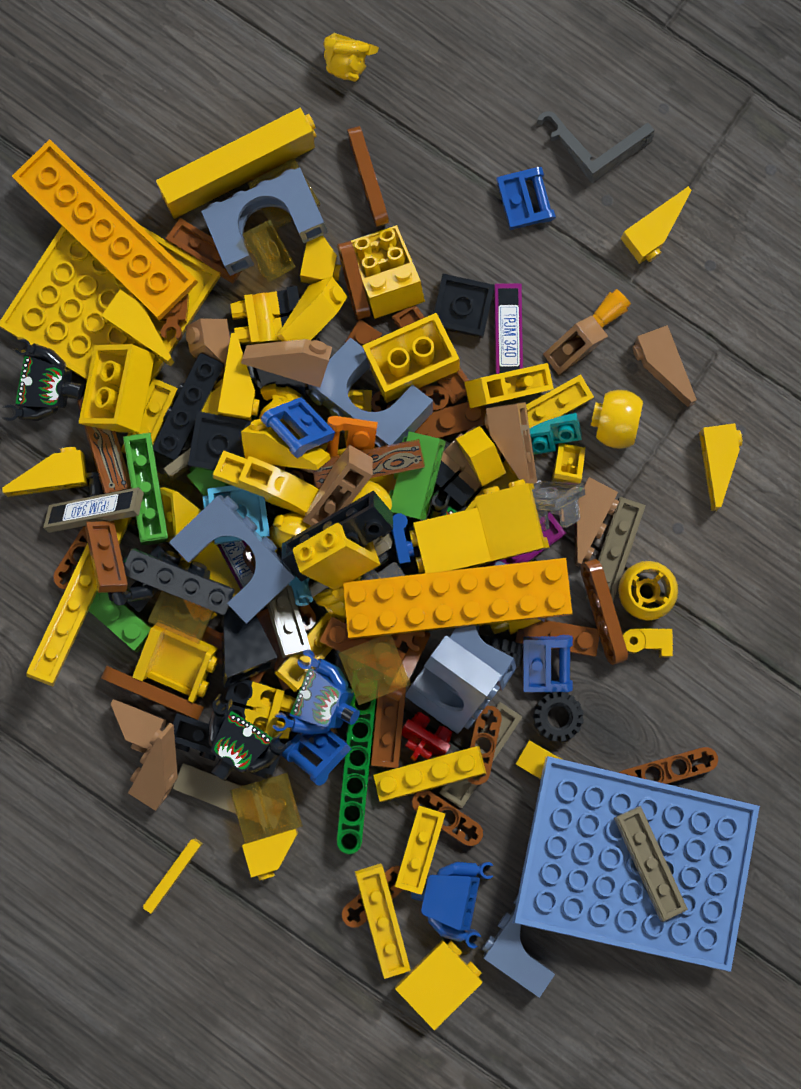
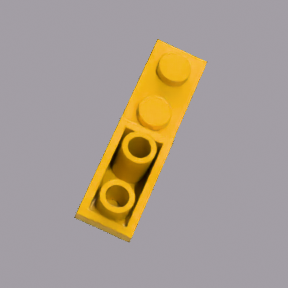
M226 451L222 452L213 473V479L265 497V501L304 516L319 492L318 488L280 468L251 456L245 459Z

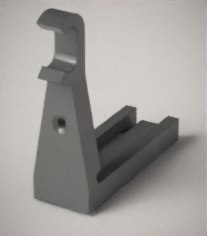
M546 111L540 114L537 119V124L542 125L547 120L554 124L557 130L552 132L551 141L560 140L591 183H594L653 141L654 129L649 123H646L597 159L591 161V154L573 136L555 113Z

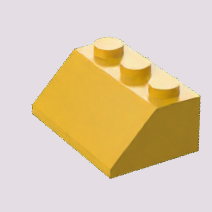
M437 313L362 345L375 381L386 403L401 397L411 385L419 389L460 370V359Z
M133 344L94 345L79 424L116 432L140 433L155 354Z

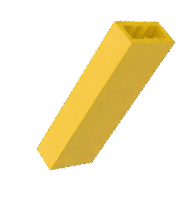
M300 107L157 179L156 182L160 193L173 218L176 219L314 149V138L317 136L314 131L316 127L309 114L304 115Z

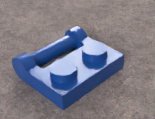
M535 167L497 177L496 182L510 230L537 223H546L556 219L555 212L550 207L542 179L544 177L542 167ZM532 180L541 212L534 213L525 181Z
M302 397L269 409L261 417V421L265 426L271 427L290 447L289 451L296 458L301 457L307 450L333 440L335 431ZM280 419H284L288 423V425L301 437V439L298 440L285 427V425L280 421Z
M401 513L393 516V530L391 532L399 569L410 567V560H414L415 556L412 541H406L405 538L407 518Z
M572 636L523 637L524 692H570L573 690V681L570 680ZM551 648H559V680L551 681Z
M331 730L327 733L314 735L298 733L291 740V745L282 752V756L287 761L298 765L310 775L311 781L320 786L327 781L329 773L347 755L351 748ZM303 747H306L322 760L317 767L300 754V750Z

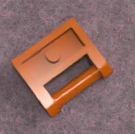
M340 416L328 418L327 424L335 431L333 440L329 441L327 445V453L330 454V457L337 456L339 437L342 430L348 431L347 447L351 445L360 451L375 448L378 422Z

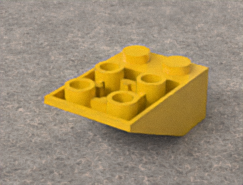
M397 225L351 240L367 301L374 319L425 302L421 280Z

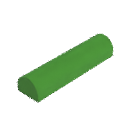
M151 433L124 436L131 487H139L144 492L139 516H136L140 542L142 545L163 543L168 540Z

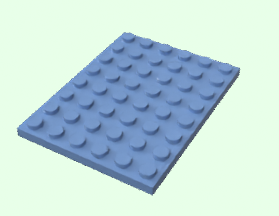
M547 756L545 757L512 923L731 972L760 806ZM638 806H641L688 909L664 922H661L614 820V817Z

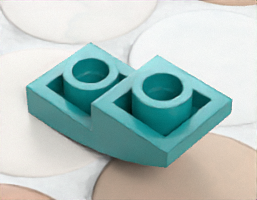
M577 413L556 417L529 428L533 455L554 452L555 444L582 440Z

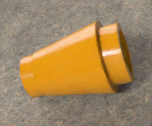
M616 289L614 292L608 293L593 317L603 328L626 313L631 303Z

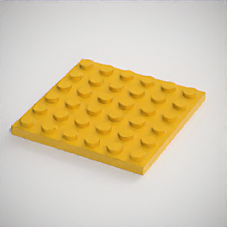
M61 226L1 318L0 328L17 338H25L29 341L30 345L35 343L53 349L66 362L67 369L85 380L88 379L94 345L133 344L143 348L107 324L101 316L119 290L128 294L129 290ZM141 226L198 281L187 293L189 295L187 323L179 322V326L184 334L186 331L185 326L192 322L220 278V273ZM144 306L169 354H171L179 342L176 339V330H169L167 340L163 339L161 328L166 321H159ZM156 356L154 358L150 383L153 378H156L165 364Z

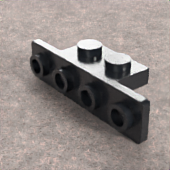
M199 354L185 383H181L175 397L177 399L173 407L170 406L164 416L163 421L165 423L153 445L154 451L172 460L180 456L194 428L197 411L202 412L224 368L223 363L205 354Z
M132 548L124 564L127 577L222 615L226 613L229 606L227 603L232 599L235 592L233 588L211 580L210 571L207 570L204 564L196 561L188 563L182 560L180 555L172 551L164 553L159 550L157 557Z

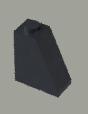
M228 606L221 621L222 684L224 688L274 668L277 660V655L257 616L255 615L248 623H245Z

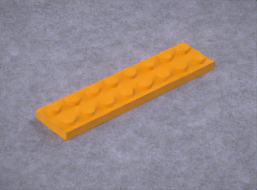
M50 139L12 175L13 179L159 321L198 283L177 260Z
M566 558L343 583L349 639L573 615Z

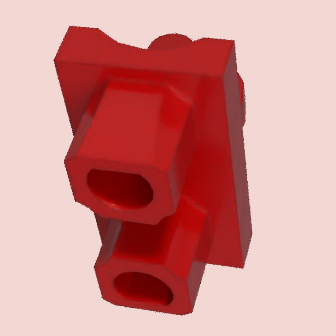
M418 712L411 720L408 719L401 735L408 739L405 746L414 751L410 758L416 761L419 755L427 760L430 759L431 755L435 757L443 756L451 746L448 743L452 736V731L444 726H439L435 734L425 730L430 719L421 712Z

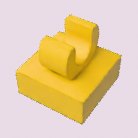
M350 390L348 397L351 402L359 409L371 412L372 390Z

